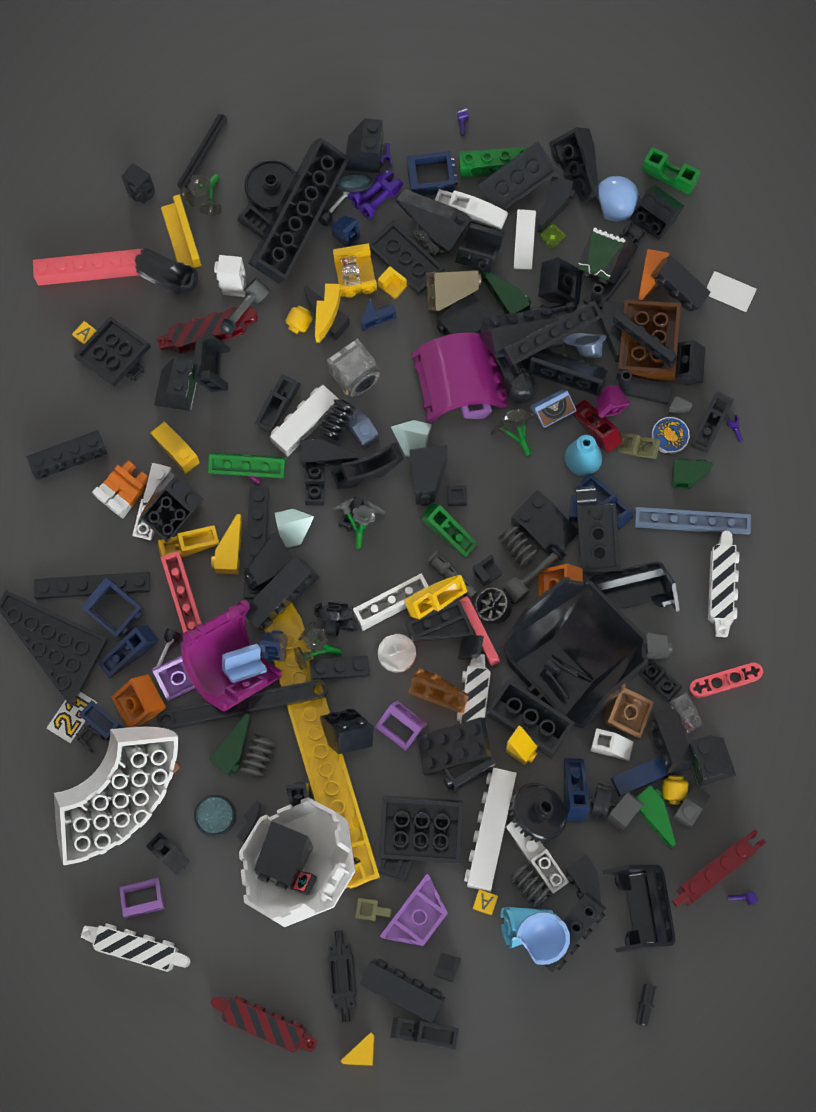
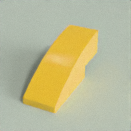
M325 284L324 301H317L316 343L322 341L334 322L340 304V284Z
M215 525L177 533V536L172 537L168 543L163 539L158 540L160 556L163 557L179 551L182 557H186L218 545L219 540Z
M459 574L416 592L406 598L404 602L410 617L421 619L433 610H441L468 591L462 575Z

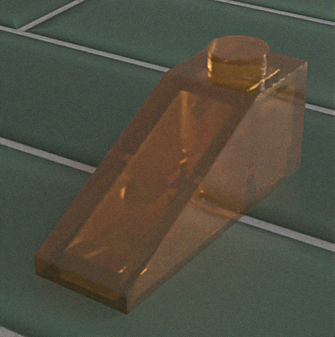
M419 669L413 675L408 694L460 713H464L469 697L467 693L444 678L423 669Z

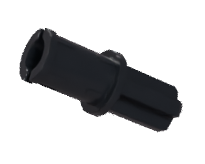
M644 984L641 1001L638 1002L639 1010L636 1024L640 1026L648 1025L651 1008H654L652 1004L657 988Z

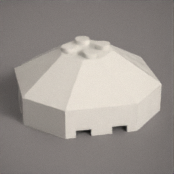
M309 797L302 799L299 805L292 806L290 804L278 809L277 814L271 817L268 815L260 817L239 851V858L243 861L244 867L241 870L242 885L246 887V895H243L244 903L283 927L334 908L355 873L348 820ZM272 821L309 836L313 849L302 871L317 876L309 895L290 889L284 891L276 887L274 882L269 881L265 883L257 878L258 876L254 868Z

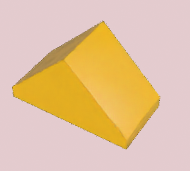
M372 1032L341 1060L343 1064L373 1066L375 1036Z

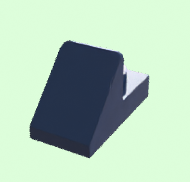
M370 299L360 321L362 331L397 318L394 305H385L376 311Z

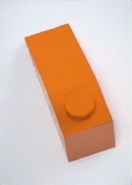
M647 249L638 301H646L658 286L651 274L661 260L669 256V253Z

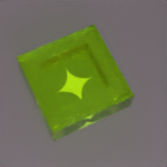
M553 223L540 234V238L553 249L566 238V235Z

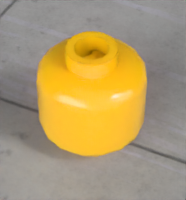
M299 305L298 307H292L285 320L286 324L289 325L288 329L296 334L299 331L306 332L313 319L310 315L311 312Z
M668 775V778L663 780L662 795L664 799L669 800V804L680 805L681 801H684L688 795L689 783L684 779V776Z

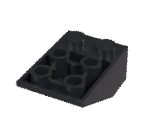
M168 473L155 489L139 518L168 543L203 498L177 474Z

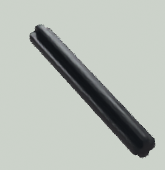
M220 113L216 117L178 181V188L186 190L227 122L225 115Z

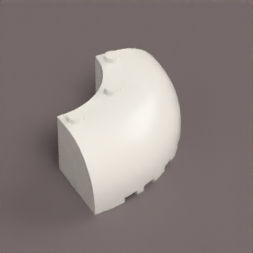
M159 727L110 729L108 750L97 770L81 784L71 789L54 793L56 831L63 865L89 860L90 857L106 853L107 850L122 844L130 838L132 833L148 821L152 816V812L165 796L167 786L173 776L178 752V736L175 732Z

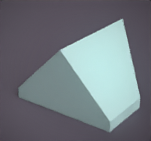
M412 420L391 426L405 456L410 457L409 450L427 447L432 424Z
M295 509L275 513L279 535L286 548L301 545L314 516Z

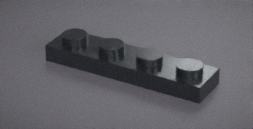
M617 311L613 316V324L672 368L676 363V353L671 348L663 346L657 337L646 333L647 331L643 326L633 323L627 314Z

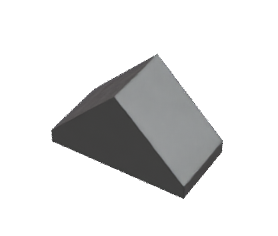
M628 791L609 814L606 821L622 833L644 804Z

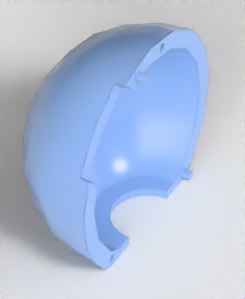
M611 176L601 181L598 185L599 196L596 198L600 202L604 219L618 222L625 221L632 216L640 201L638 189L632 181L622 176Z
M537 912L528 916L521 923L517 932L518 940L525 946L533 961L538 965L551 964L558 961L566 953L570 944V933L566 924L558 916L549 912Z

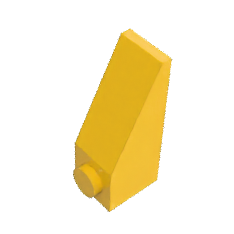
M165 421L150 432L184 474L200 463L194 451Z
M241 514L235 516L217 546L215 556L211 558V567L214 568L216 574H239L243 521Z
M518 726L507 742L506 753L524 765L528 761L532 763L538 754L535 752L537 745L524 729Z

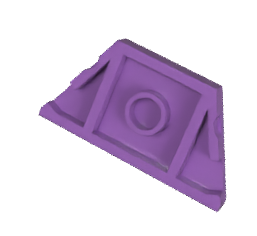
M428 874L425 875L380 935L382 939L424 946L447 916V910Z

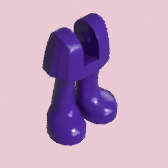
M390 169L377 175L373 185L361 193H348V197L356 209L360 208L361 214L368 219L374 216L375 209L386 198L390 197L393 199L403 186V182L399 178L390 182L394 177V173ZM381 190V192H380L375 198H373V199H372L371 201H369V202H366V201H367L368 199H370L377 191Z

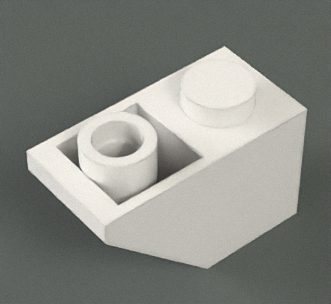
M596 728L590 752L629 761L633 741L617 733Z

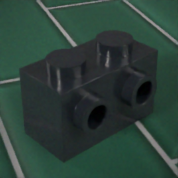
M132 163L121 177L129 196L134 201H140L145 204L147 200L153 197L155 188L150 174Z
M695 340L679 342L675 378L686 385L703 383L705 347Z

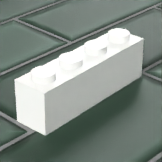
M324 385L315 388L311 392L310 397L306 401L303 400L298 405L297 410L293 414L290 413L284 419V423L280 427L277 426L273 429L270 436L271 442L288 457L300 445V440L307 438L324 422L323 419L329 417L326 414L327 412L333 413L330 406H337L333 400L338 398Z
M422 573L353 608L354 616L362 631L406 609L404 600L428 587Z

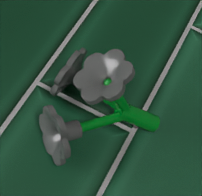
M351 498L334 507L333 510L342 509L344 514H347L356 532L355 548L361 549L363 532L369 522L375 521L376 513L383 515L385 511L369 501L363 503L365 506L362 505L351 511L349 505L354 500V498ZM355 521L359 522V528L357 527Z

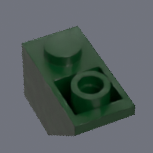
M685 458L674 460L672 466V488L691 489L711 471L713 462H708L704 459L689 461Z

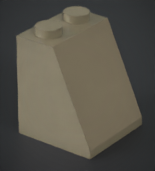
M478 271L426 273L428 310L439 311L479 290L481 276L478 274Z

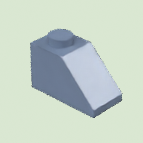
M360 409L354 412L352 416H348L350 421L345 423L363 450L379 441L377 430Z

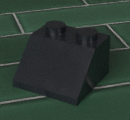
M559 257L542 262L538 296L550 303L563 304L565 301H574L579 305L582 271Z

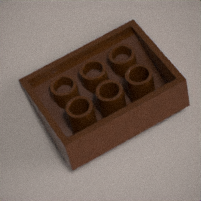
M625 300L623 314H627L636 325L643 326L647 331L646 333L657 337L663 346L671 348L677 356L681 303ZM622 331L619 371L628 370L634 375L654 380H675L676 363L670 368Z

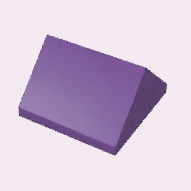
M182 656L152 669L167 701L195 689L186 672Z

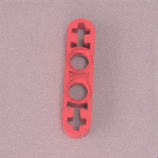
M468 596L460 599L475 636H484L482 651L489 665L494 666L500 663L499 657Z
M749 663L696 679L690 684L689 693L694 698H702L758 681L763 675V668L758 663ZM751 668L758 670L756 677L750 674L746 676L747 680H745L744 674L750 672ZM731 673H738L741 679L738 683L730 680ZM712 679H720L722 686L714 688L711 684ZM705 681H707V686L710 691H707V687L703 688L701 690V693H698V691H694L693 689L696 686L695 684H698L699 687L705 686Z

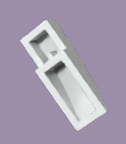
M517 210L513 268L516 270H532L536 211Z

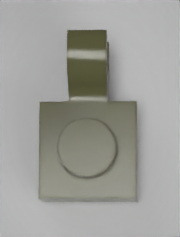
M358 898L355 918L376 922V916L391 918L392 910L378 907L379 901Z

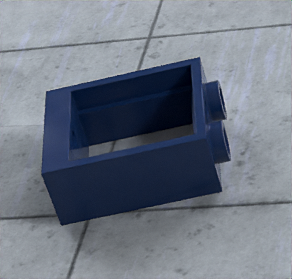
M450 151L407 156L409 182L412 192L422 196L435 195L439 189L454 192L455 185H458L457 174H453L455 159L451 158ZM438 163L447 164L448 181L418 184L416 166Z
M107 577L81 606L83 610L116 637L127 634L131 628L129 625L133 620L136 622L142 616L143 612L141 610L144 608ZM110 588L114 589L135 607L118 629L93 609Z

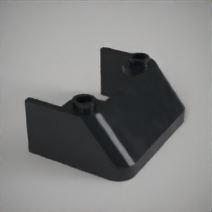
M650 562L625 568L620 571L593 576L588 580L592 581L618 609L652 601L659 607H666L672 604L676 612L680 611L676 583L661 562Z
M625 865L603 870V875H615L616 886L622 891H627L633 931H629L626 934V946L615 948L616 952H633L674 945L675 931L665 874L660 865Z

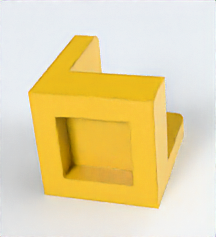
M389 266L378 278V287L396 299L407 287V279Z

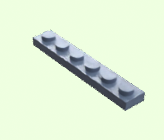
M636 507L635 527L713 533L729 531L731 534L750 535L751 514Z

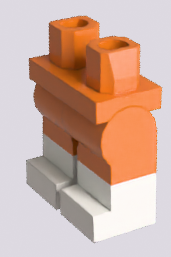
M129 460L122 467L117 465L100 487H96L92 491L98 500L122 519L136 504L142 494L145 493V486L149 478L142 471L136 478L131 476L137 468Z

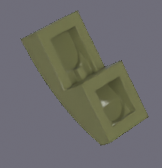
M621 433L622 443L617 447V451L628 455L656 459L661 441L656 438L640 437L638 434Z

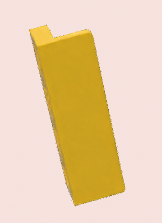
M179 194L173 196L174 203L162 206L161 210L177 262H182L185 265H191L196 268L201 266V262Z

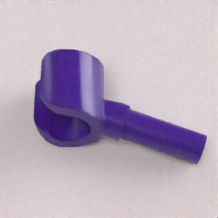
M467 109L458 111L457 116L462 136L465 135L464 120L469 119Z
M386 143L385 155L381 158L383 166L384 160H389L390 166L392 165L390 143Z
M735 414L736 422H732L728 417L727 425L735 431L738 441L741 442L743 438L738 427L739 416Z
M754 892L742 895H728L729 900L746 899L748 905L758 902Z

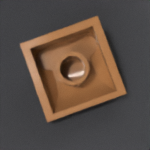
M625 688L606 707L604 722L610 727H615L637 738H641L654 702Z

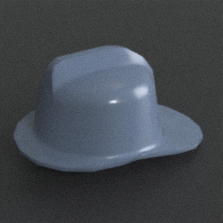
M575 333L563 338V342L567 345L576 346L582 357L599 358L602 356L603 341L606 339V336Z

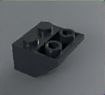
M655 185L647 189L630 220L659 240L676 221L685 206Z
M355 709L330 712L327 715L320 716L328 746L337 754L372 747L374 725Z

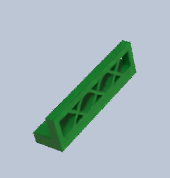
M212 452L209 454L208 473L284 478L287 457Z

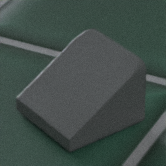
M675 396L668 414L690 413L693 404Z

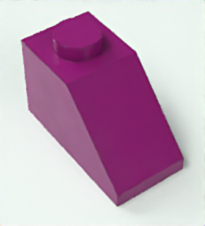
M618 385L606 386L601 390V395L597 398L598 415L600 418L619 415L631 403Z

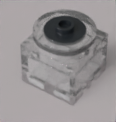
M358 338L327 359L329 374L346 395L350 394L354 397L362 394L372 387L381 375L380 371L376 368V361Z

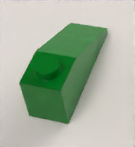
M431 504L419 517L435 534L464 558L478 545L439 504Z
M650 785L636 797L644 804L638 813L671 849L676 843L665 803L662 799L663 795L656 787L653 789Z

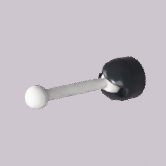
M343 191V195L329 211H322L318 218L322 225H329L332 221L331 213L345 197H348L349 192Z
M168 628L166 629L164 634L166 646L157 666L154 668L161 666L170 644L177 643L181 636L180 633Z

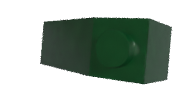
M482 271V280L506 315L509 313H521L530 309L531 300L527 294L524 295L519 288L498 276Z
M247 713L209 759L211 763L229 777L232 773L235 775L242 766L240 763L243 759L251 723V717Z

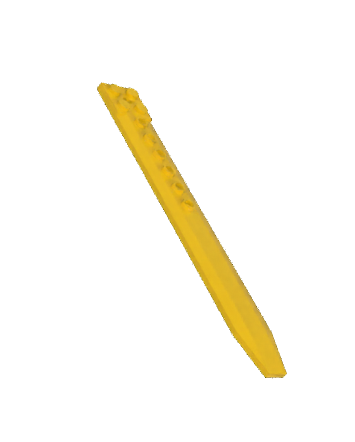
M291 603L282 614L273 620V623L267 629H264L265 634L266 632L272 633L273 630H278L287 635L285 662L274 661L275 667L282 671V677L279 679L281 687L311 681L309 661L314 659L313 656L306 659L303 658V655L311 653L302 619ZM321 684L314 687L316 694L324 692ZM326 698L288 705L287 708L315 801L332 809L348 820L353 859L362 863L368 881L380 878L343 754H337L328 746L320 716L330 713Z

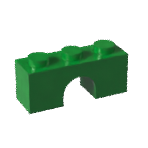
M654 147L650 149L642 166V172L688 195L691 194L696 186L701 173L700 170L686 163L682 167L673 165L668 160V154Z

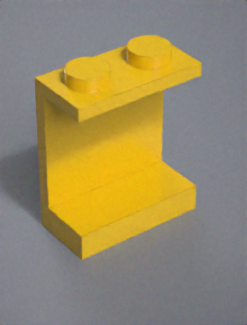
M369 243L333 249L338 283L341 287V297L350 298L356 294H371L377 291ZM348 257V264L354 263V267H349L348 264L347 266L343 265V258Z

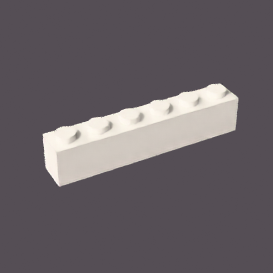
M493 768L492 773L488 772L486 784H489L488 792L484 791L482 803L485 804L484 811L479 812L477 821L481 823L480 830H475L473 842H476V848L471 850L469 862H472L471 870H466L464 881L468 882L467 887L491 892L517 774L515 772Z

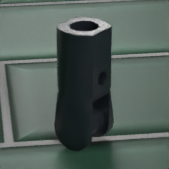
M354 497V500L349 505L351 511L354 508L364 506V501ZM344 514L338 527H344L347 529V532H350L353 526L351 522L346 521L348 516Z

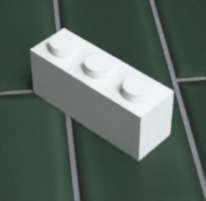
M219 255V261L215 262L214 271L217 273L219 288L222 289L223 295L245 297L244 288L247 285V277L242 257Z

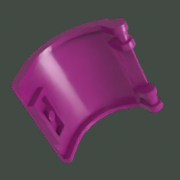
M456 333L442 336L419 346V349L411 353L412 359L415 360L414 369L418 372L425 401L423 409L427 413L425 416L426 422H435L440 415L466 405L490 404L500 408L508 406L507 394L503 387V377L498 363L480 338L481 334Z
M246 600L238 602L237 606L229 607L226 612L203 625L195 626L192 631L184 632L183 641L181 642L182 659L191 682L209 703L222 711L228 710L282 677V671L266 662L261 656L260 660L267 668L266 673L232 683L222 671V654L252 645L246 629L245 614L250 609V605Z

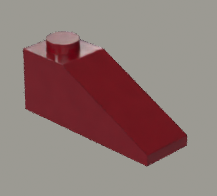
M583 400L575 406L576 411L572 414L606 453H609L622 443L618 428L606 417L600 418L598 410L588 401Z

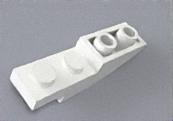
M439 189L435 198L438 202L457 208L472 218L471 222L502 230L508 216V212L491 203L455 190L451 193Z
M152 463L144 498L141 499L132 536L152 540L155 532L139 517L157 486L168 473H171V467Z
M510 822L505 826L515 840L516 845L552 894L569 883L541 841L535 843L534 840H530L531 836L524 837V833L520 834L522 828L520 826L515 828L517 823Z

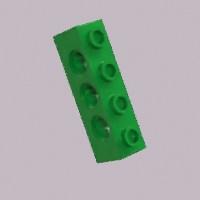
M529 147L459 152L460 178L489 176Z

